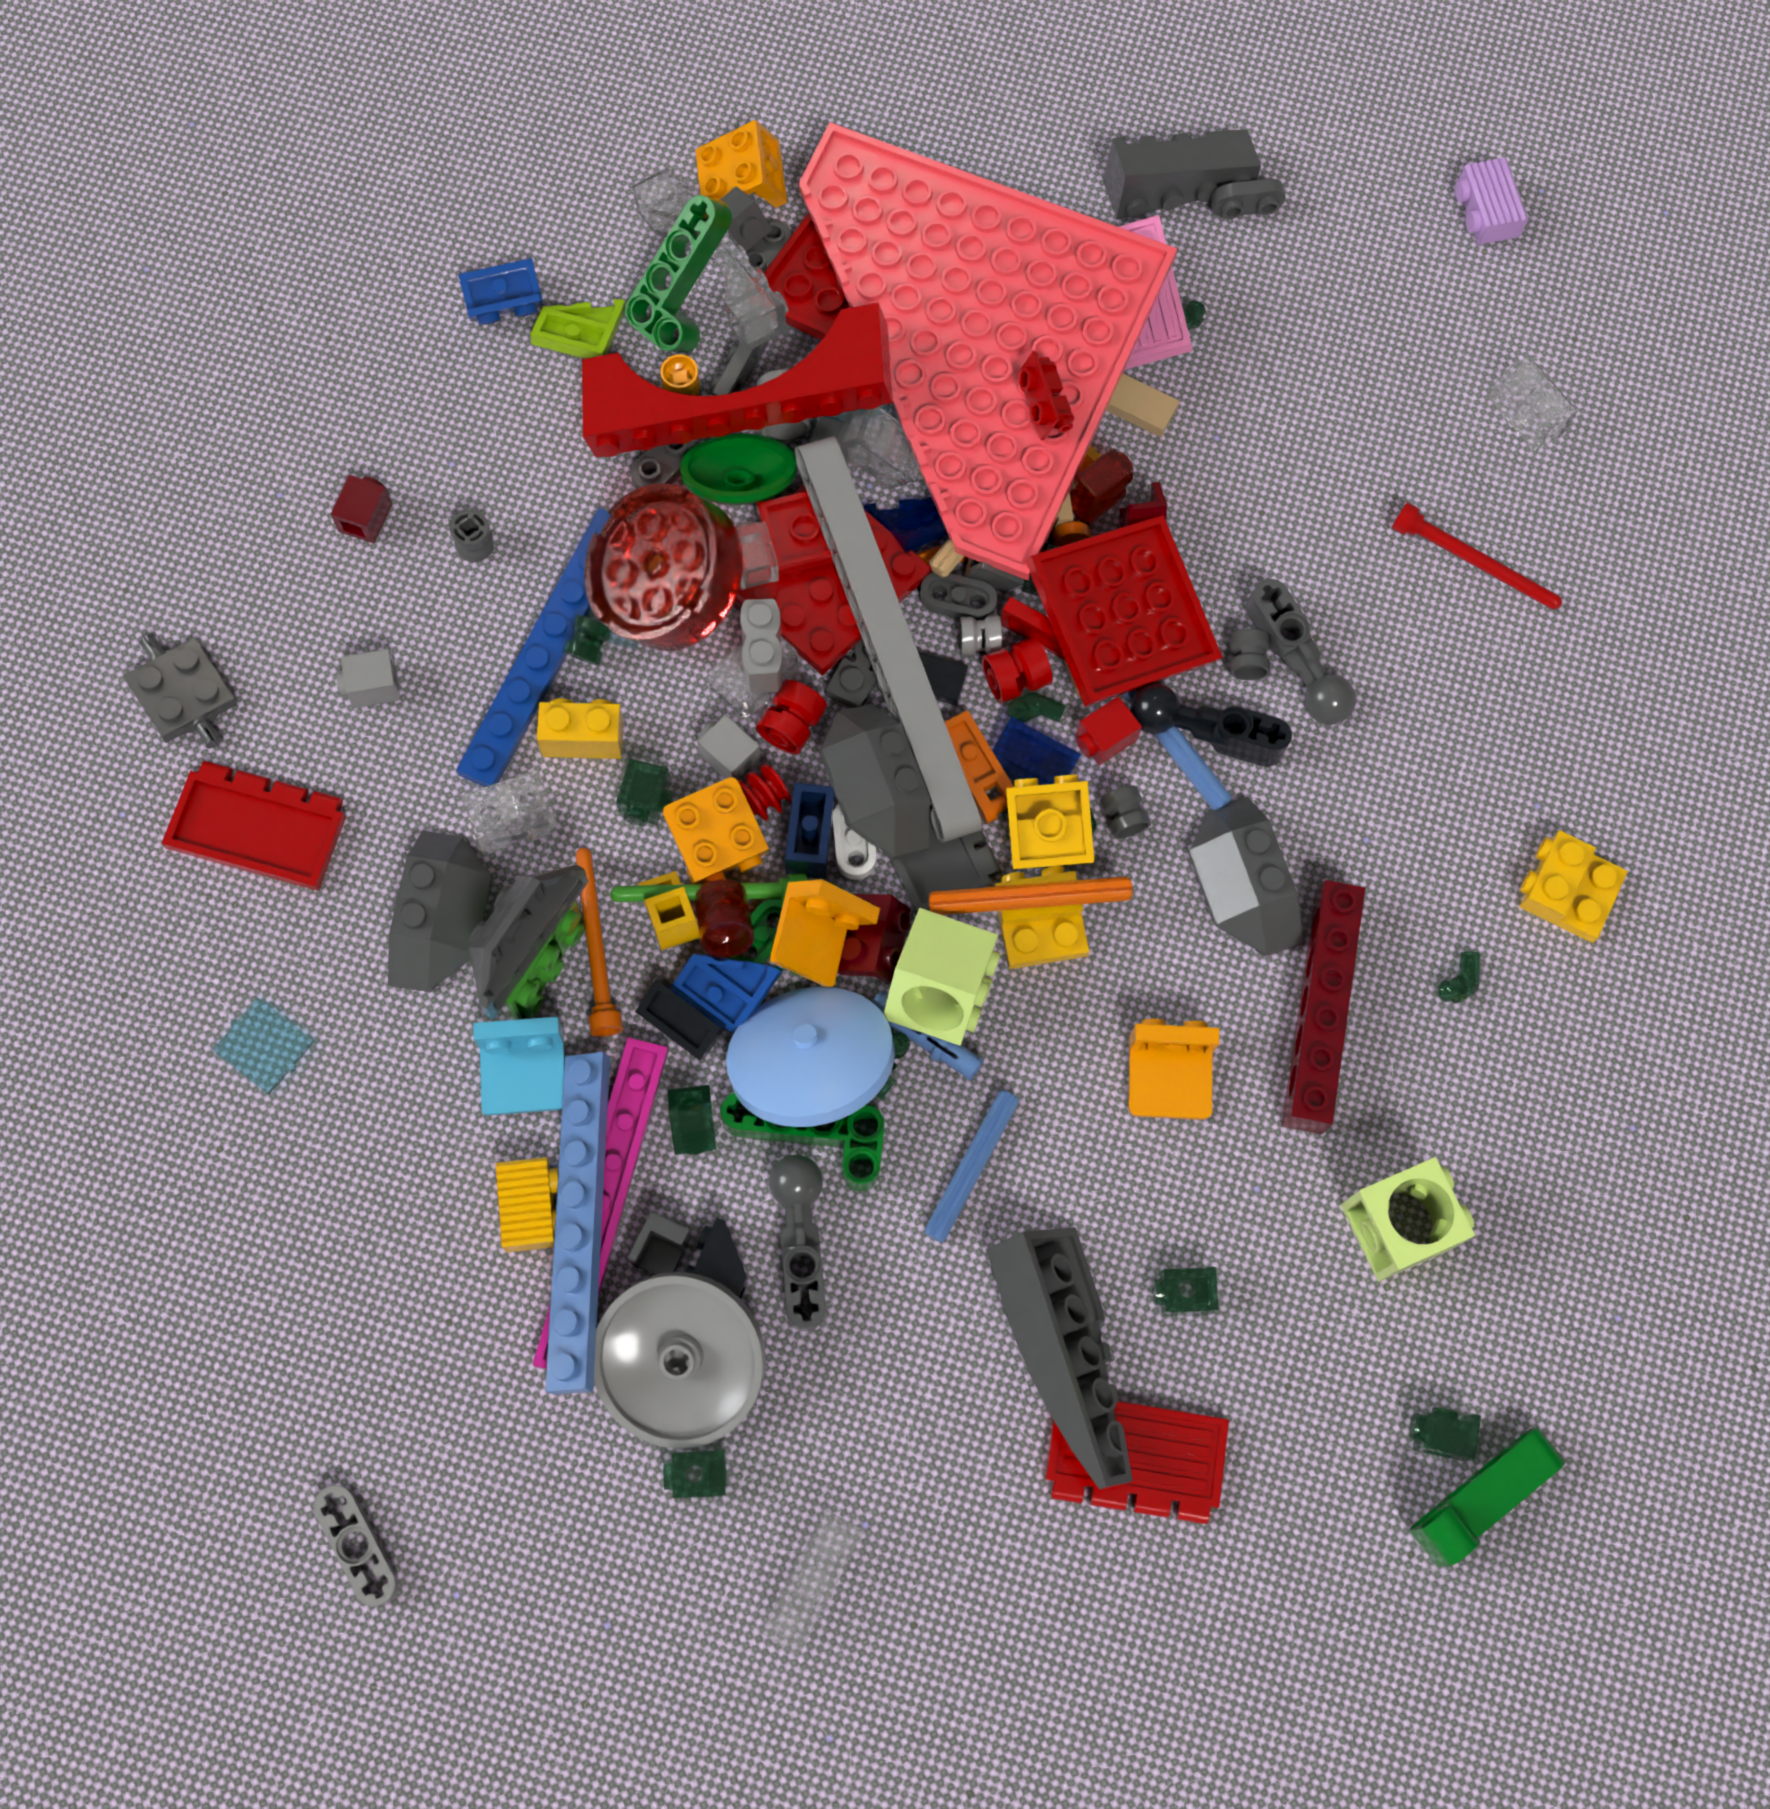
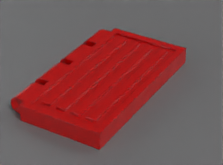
M205 760L202 762L198 772L190 770L161 843L165 849L312 890H320L346 820L344 813L340 812L343 804L342 798L314 791L309 803H307L309 794L307 788L276 780L271 792H268L271 784L270 778L242 770H237L231 782L233 774L231 767Z
M1119 1401L1114 1408L1115 1421L1121 1423L1124 1428L1133 1481L1104 1489L1097 1487L1071 1450L1055 1421H1052L1045 1480L1053 1481L1051 1499L1082 1504L1084 1489L1089 1487L1092 1488L1090 1505L1125 1511L1128 1494L1135 1495L1134 1513L1169 1518L1171 1501L1178 1502L1177 1520L1206 1525L1209 1522L1210 1508L1217 1509L1220 1507L1229 1419Z

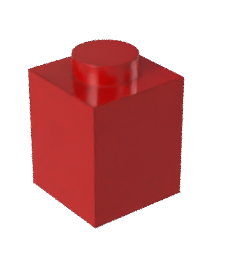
M1117 696L1080 721L1076 733V742L1081 752L1088 758L1093 757L1100 766L1138 740L1142 726L1120 697Z

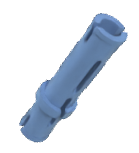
M880 991L872 1001L882 1013H884L888 995L886 992ZM888 1021L889 1026L931 1054L930 1059L936 1063L941 1060L965 1076L969 1081L974 1078L984 1062L982 1057H978L963 1045L959 1046ZM930 1037H931L932 1039H934L935 1041H937V1042H938L940 1045H942L943 1047L947 1048L948 1050H950L951 1052H953L954 1054H956L958 1057L956 1058L955 1056H953L952 1054H950L947 1050H945L944 1048L940 1047L939 1045H937L936 1043H934L933 1041H931V1040H930Z

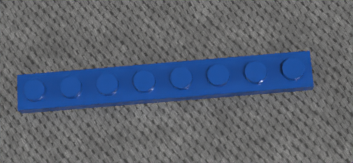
M598 508L456 769L458 776L495 791L539 709V702H542L634 532V522Z

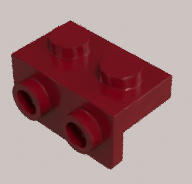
M853 894L880 908L877 924L859 925L857 930L847 929L837 973L843 976L876 977L885 984H891L895 967L902 952L905 934L910 927V908L891 894Z

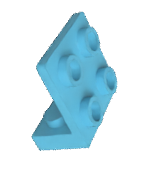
M558 1017L473 1023V1038L480 1049L482 1113L485 1116L562 1110L565 1054L564 1031Z

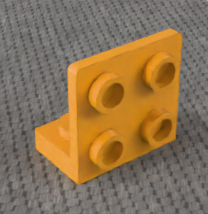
M753 120L696 149L700 195L720 200L737 186L747 195L755 192L759 198H763L774 208L787 203L780 141L757 120Z
M823 879L788 882L770 960L824 987H833L847 929L857 930L859 925L877 924L880 908Z

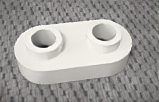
M838 804L833 811L832 822L837 868L843 876L849 879H864L873 872L876 866V847L845 824L843 813ZM852 856H860L863 859V863L859 866H854L850 864L849 859Z

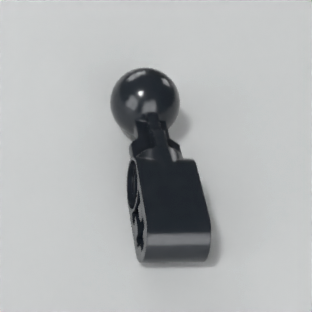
M1149 684L1140 688L1134 694L1130 703L1131 713L1141 724V730L1146 733L1161 734L1173 726L1190 731L1194 738L1209 742L1222 755L1264 767L1274 766L1279 763L1292 739L1291 728L1285 721L1279 718L1237 706L1227 707L1224 710L1204 705L1197 709L1180 704L1176 693L1163 684ZM1224 728H1233L1238 732L1239 735H1232L1228 733Z

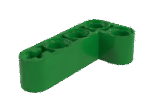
M696 195L686 203L626 304L625 315L627 321L664 351L689 353L699 343L700 332L698 326L681 312L679 308L732 222L731 209L722 200L704 195ZM690 240L691 251L686 255L685 247ZM670 273V274H671V284H670V286L667 288V286H666V278H667V275ZM649 305H651L652 314L650 319L648 320L647 309ZM678 327L679 338L675 343L673 338L674 331Z
M735 1093L727 1096L722 1102L720 1108L722 1123L725 1130L732 1136L844 1148L842 1177L845 1184L852 1190L867 1191L877 1183L880 1174L885 1125L881 1112L875 1107L865 1105L851 1115L835 1121V1126L832 1130L819 1132L813 1126L778 1128L763 1120L764 1126H758L757 1116L747 1109L746 1114L749 1116H744L742 1123H737L732 1114L737 1113L738 1107L744 1106L738 1100ZM868 1119L875 1123L877 1131L871 1136L863 1137L857 1134L853 1127L857 1121ZM857 1160H864L871 1164L873 1172L866 1178H857L851 1174L849 1170L850 1165Z
M1532 1427L1410 1527L1409 1531L1437 1567H1450L1476 1549L1480 1544L1478 1537L1559 1471L1566 1461L1539 1427Z

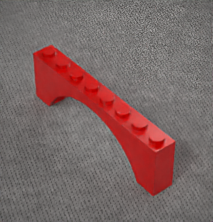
M879 302L841 309L826 336L798 364L761 385L730 394L695 396L662 389L637 375L624 362L618 352L582 359L583 439L596 458L614 457L619 453L636 450L647 451L657 446L674 443L685 444L692 440L712 436L723 437L729 433L761 430L766 426L799 423L805 419L821 416H837L843 412L859 409L870 410L881 405L893 403L888 327Z

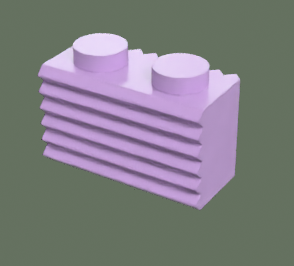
M1496 158L1493 161L1489 159L1486 162L1468 163L1464 166L1460 178L1455 184V195L1458 202H1463V207L1466 208V227L1469 233H1474L1476 244L1480 245L1520 237L1528 222V217L1507 158Z

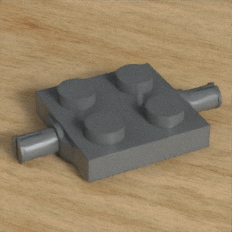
M154 634L147 635L153 648H151L146 638L143 637L139 644L150 659L145 664L123 676L164 742L167 743L182 734L197 731L207 748H214L208 734H210L218 746L222 742V738L211 723L219 714L237 704L197 640L193 638L172 650L164 651Z

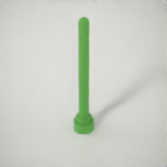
M805 873L788 874L787 878H780L779 882L615 886L610 891V897L614 902H645V899L684 886L689 901L778 898L784 901L788 882L807 881V876Z

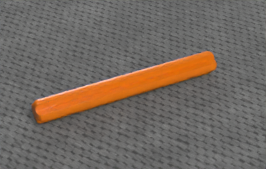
M1126 876L932 891L928 899L931 912L949 915L1128 901L1132 897L1133 887L1131 879Z

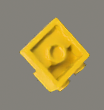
M1063 775L1054 777L1055 784L1039 785L1038 778L1014 780V787L1006 788L1013 870L1094 863L1088 781L1079 782V775Z
M1559 830L1552 838L1546 836L1541 842L1535 854V858L1540 860L1535 872L1530 870L1527 873L1519 889L1520 892L1525 894L1519 907L1594 943L1602 931L1628 871L1594 855L1596 847Z
M1052 866L1043 869L1039 877L1026 878L1023 872L1006 874L1001 877V883H995V887L1077 880L1075 871L1065 872L1064 866ZM1083 905L997 911L1008 970L1088 957L1090 952L1082 918Z

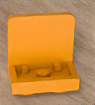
M733 777L724 779L674 801L663 809L664 819L687 866L686 874L691 884H720L726 880L724 873L739 867L741 873L763 864L761 857L767 854L769 847L737 779Z
M1154 1018L1144 1019L1141 1021V1024H1135L1129 1035V1113L1135 1117L1208 1119L1212 1114L1213 1053L1219 1045V1028L1208 1027V1023L1204 1021H1186L1183 1023V1026L1166 1025L1165 1020Z

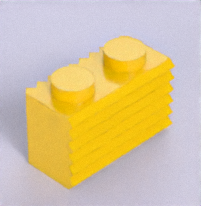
M547 1157L496 1163L502 1248L506 1253L554 1248L556 1210L554 1208L553 1193H557L558 1167L551 1168V1163Z

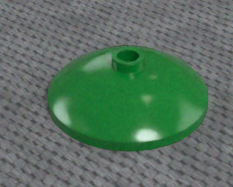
M730 434L708 439L691 448L681 461L680 471L684 485L697 496L718 504L742 506L765 501L782 492L795 478L797 466L792 450L778 440L755 434Z

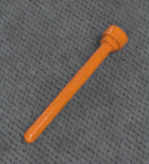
M580 848L577 850L575 857L576 864L584 868L588 883L580 895L595 1007L591 1009L592 1014L588 1017L589 1029L592 1036L606 1037L623 1031L621 1012L616 1010V1005L611 1004L592 854L589 849Z

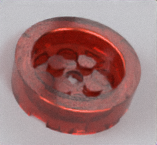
M659 483L638 488L625 495L610 508L608 513L611 516L603 526L600 534L596 532L593 534L588 547L584 569L587 598L597 619L603 622L614 634L658 651L681 650L706 638L718 627L731 609L740 587L743 571V552L740 537L732 520L721 508L680 486ZM656 555H659L663 561H659L657 568L650 574L649 563L652 562Z

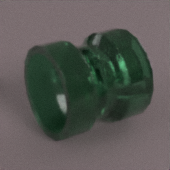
M576 615L572 624L574 633L571 639L566 640L562 652L585 663L599 666L603 657L602 646L605 642L609 641L613 629L591 618Z

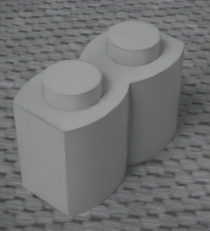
M774 599L745 600L740 613L745 685L750 693L778 692L783 681L781 621L778 605Z

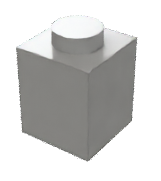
M389 649L341 657L343 671L336 673L337 684L341 696L347 695L353 708L401 700L396 664Z
M726 714L718 722L711 721L698 736L699 756L724 779L733 777L740 780L761 761L760 745Z

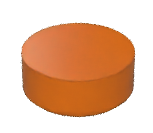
M1078 521L1063 523L1052 532L1054 548L1091 537L1089 526Z

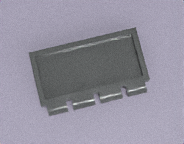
M929 818V848L924 852L893 860L889 859L915 915H917L919 908L930 911L928 898L932 891L990 887V878L1002 872L990 846H985L978 850L974 848L986 841L982 829L981 831L941 843L935 834Z

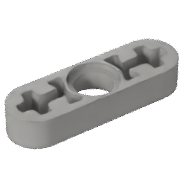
M338 1485L324 1488L315 1499L314 1513L357 1598L368 1606L386 1605L396 1596L399 1580L356 1495L350 1489ZM332 1495L338 1499H346L347 1503L341 1509L347 1521H352L355 1516L358 1520V1524L343 1528L338 1535H336L334 1528L343 1526L339 1517L335 1514L327 1515L325 1510L331 1505L329 1498ZM355 1532H361L368 1540L367 1552L358 1559L350 1558L344 1549L346 1539ZM375 1556L378 1558L379 1563L370 1565L376 1577H386L388 1581L382 1587L384 1592L382 1597H379L377 1593H367L366 1588L371 1584V1579L366 1571L362 1570L357 1575L354 1570L355 1567L368 1564Z

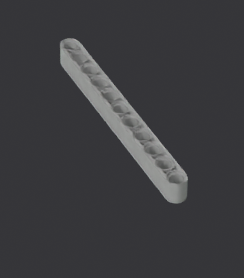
M834 436L796 446L795 458L827 547L831 551L833 563L891 717L900 722L929 793V818L938 840L944 843L981 831V819L839 443Z

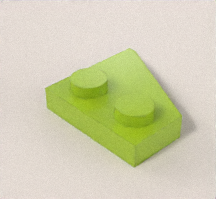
M614 299V306L591 308V302L575 303L572 306H543L530 334L531 344L584 359L607 355L625 314L626 300Z

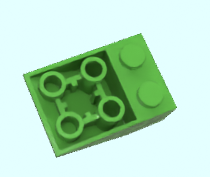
M576 901L506 1000V1004L515 1020L527 1019V1017L533 1018L537 1014L544 999L541 993L548 981L555 982L563 969L564 961L561 959L569 946L574 948L580 941L585 926L582 925L583 919Z

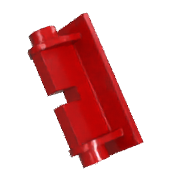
M1033 351L1018 372V382L1026 396L1030 408L1031 421L1036 425L1040 440H1045L1053 428H1057L1060 433L1071 430L1073 428L1072 422L1075 418L1066 395L1053 396L1052 394L1060 393L1063 390L1055 362L1050 361L1049 357L1039 358L1037 352Z

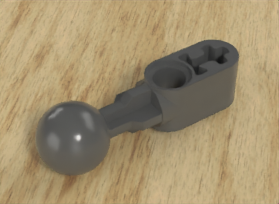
M1276 579L1261 581L1246 602V612L1256 629L1263 630L1270 635L1269 649L1274 654L1281 656L1292 672L1299 673L1308 686L1305 694V706L1310 716L1317 722L1326 725L1343 722L1351 715L1356 704V695L1352 685L1341 676L1328 675L1319 661L1321 652L1310 636V624L1287 587ZM1261 599L1263 601H1268L1270 599L1273 602V604L1271 602L1264 604L1261 601ZM1281 614V616L1277 619L1276 622L1273 621V617L1274 619H1276ZM1280 628L1291 629L1296 636V641L1285 639L1280 632Z
M789 1155L779 1160L772 1168L769 1176V1188L774 1199L785 1207L786 1226L781 1231L787 1319L795 1329L811 1331L822 1323L826 1310L819 1229L812 1224L811 1204L817 1200L822 1191L823 1176L818 1165L810 1158L803 1155ZM806 1256L813 1261L815 1270L811 1276L798 1278L791 1272L790 1264L796 1257ZM816 1284L817 1291L809 1289L808 1295L810 1306L817 1307L818 1312L812 1313L810 1321H803L802 1315L794 1314L793 1309L800 1307V1290L792 1293L791 1286L802 1289Z

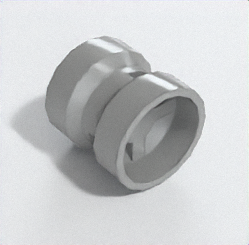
M999 615L987 616L984 620H975L972 616L960 617L959 641L961 656H973L977 651H985L987 654L1002 649L1001 620ZM981 629H983V642H982Z

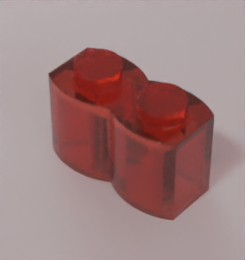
M1112 448L1074 476L1072 489L1069 493L1072 512L1080 522L1089 526L1125 498L1126 487L1133 481L1134 470L1130 459L1125 454L1118 453L1115 448Z

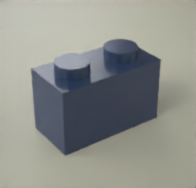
M794 783L785 853L786 875L805 873L807 877L826 879L833 811L835 809L833 787Z

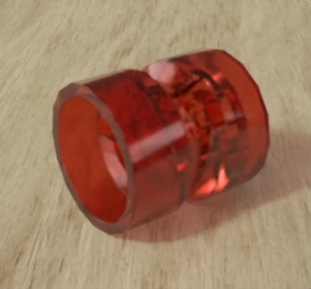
M729 879L714 880L703 885L696 892L694 899L702 948L708 954L721 958L738 956L747 951L752 946L755 936L746 889L739 882Z

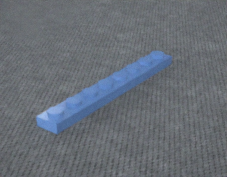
M604 1052L565 1056L545 1392L553 1395L593 1392L610 1073V1056Z

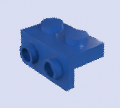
M532 258L458 274L470 321L478 320L479 325L501 321V314L515 312L516 317L532 315L538 312L537 306L543 305Z

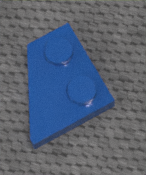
M694 953L673 985L727 1025L725 1028L734 1034L738 1026L745 1023L760 1006L784 970L774 965Z

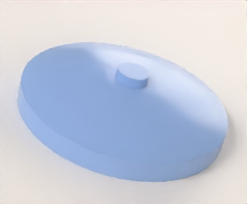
M808 987L783 993L760 1005L745 1023L739 1025L728 1046L726 1066L733 1091L748 1111L774 1124L790 1127H810L840 1120L869 1103L883 1088L890 1076L894 1064L895 1047L891 1028L886 1017L870 1000L846 989Z

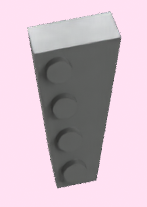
M1247 129L1205 132L1199 139H1192L1188 136V133L1174 134L1172 140L1158 142L1155 136H1141L1139 143L1129 144L1126 143L1125 138H1112L1104 185L1116 219L1125 217L1136 218L1151 211L1160 209L1171 210L1190 202L1211 200L1212 193L1222 185L1257 180L1261 164Z

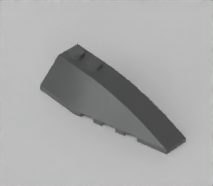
M1076 1227L1023 1231L986 1249L991 1264V1271L996 1279L1004 1304L1005 1315L1009 1320L1028 1372L1071 1450L1099 1489L1132 1482L1124 1428L1121 1423L1115 1421L1114 1408L1116 1403L1119 1402L1116 1385L1109 1384L1105 1364L1112 1360L1109 1344L1102 1343L1099 1324L1105 1321L1103 1308Z

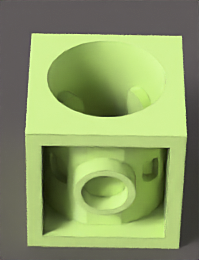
M919 908L895 967L883 1013L887 1021L961 1046L966 1030L975 1032L982 1009L975 1006H983L993 979L986 977V975L994 976L1001 953L994 951L998 934Z
M1436 1157L1363 1188L1341 1204L1378 1282L1452 1250L1476 1236L1472 1229L1474 1228V1220L1470 1211L1464 1204H1459L1452 1190L1454 1189L1453 1178L1444 1165L1440 1166ZM1392 1194H1406L1414 1197L1427 1209L1432 1222L1428 1244L1413 1243L1404 1239L1396 1232L1388 1214L1389 1199Z

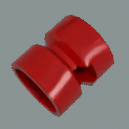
M1036 637L1013 644L1011 652L1003 648L982 656V667L986 681L999 704L1022 696L1024 688L1029 692H1033L1051 685L1053 682L1052 670L1047 654Z
M786 679L782 682L780 690L772 698V703L775 707L766 708L756 725V731L772 746L786 753L798 755L811 736L809 727L817 726L827 709V703L819 693L809 686L795 680Z

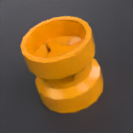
M675 354L668 357L660 368L662 389L685 395L699 396L700 382L696 362L691 357L683 354Z

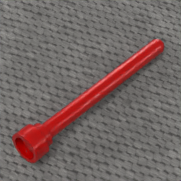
M1408 501L1391 529L1404 536L1406 533L1412 536L1415 533L1552 610H1556L1562 605V598L1559 595L1423 520L1425 516L1419 513L1420 508Z

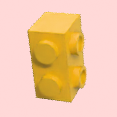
M564 698L552 699L550 702H539L537 742L542 757L622 759L624 720L620 704H614L604 699L592 700L590 703H574Z

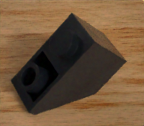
M717 1217L713 1227L708 1225L704 1227L696 1249L702 1252L695 1267L688 1265L685 1272L698 1274L719 1282L741 1299L748 1285V1279L725 1220Z

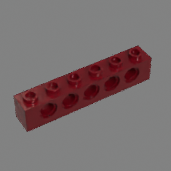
M1325 880L1315 894L1281 1127L1323 1134L1333 1125L1366 887Z

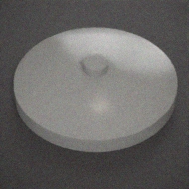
M686 1272L662 1273L645 1278L626 1289L614 1300L597 1326L594 1383L599 1397L610 1415L624 1429L645 1442L674 1449L695 1448L715 1442L730 1433L743 1421L760 1394L766 1370L765 1345L760 1328L744 1302L730 1289L710 1278Z

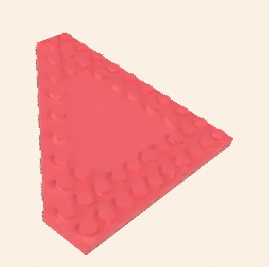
M829 122L799 181L800 193L850 308L879 302L888 327L892 406L953 548L958 554L978 562H986L996 569L1028 581L1031 575L1025 561L1030 556L1041 553L1174 263L1177 248ZM1033 351L1037 352L1039 358L1049 357L1050 361L1055 362L1063 390L1060 393L1052 394L1053 396L1066 395L1075 418L1072 422L1073 428L1071 430L1060 433L1057 428H1053L1045 440H1040L1036 425L1031 421L1030 408L1024 391L1021 390L1018 382V372Z

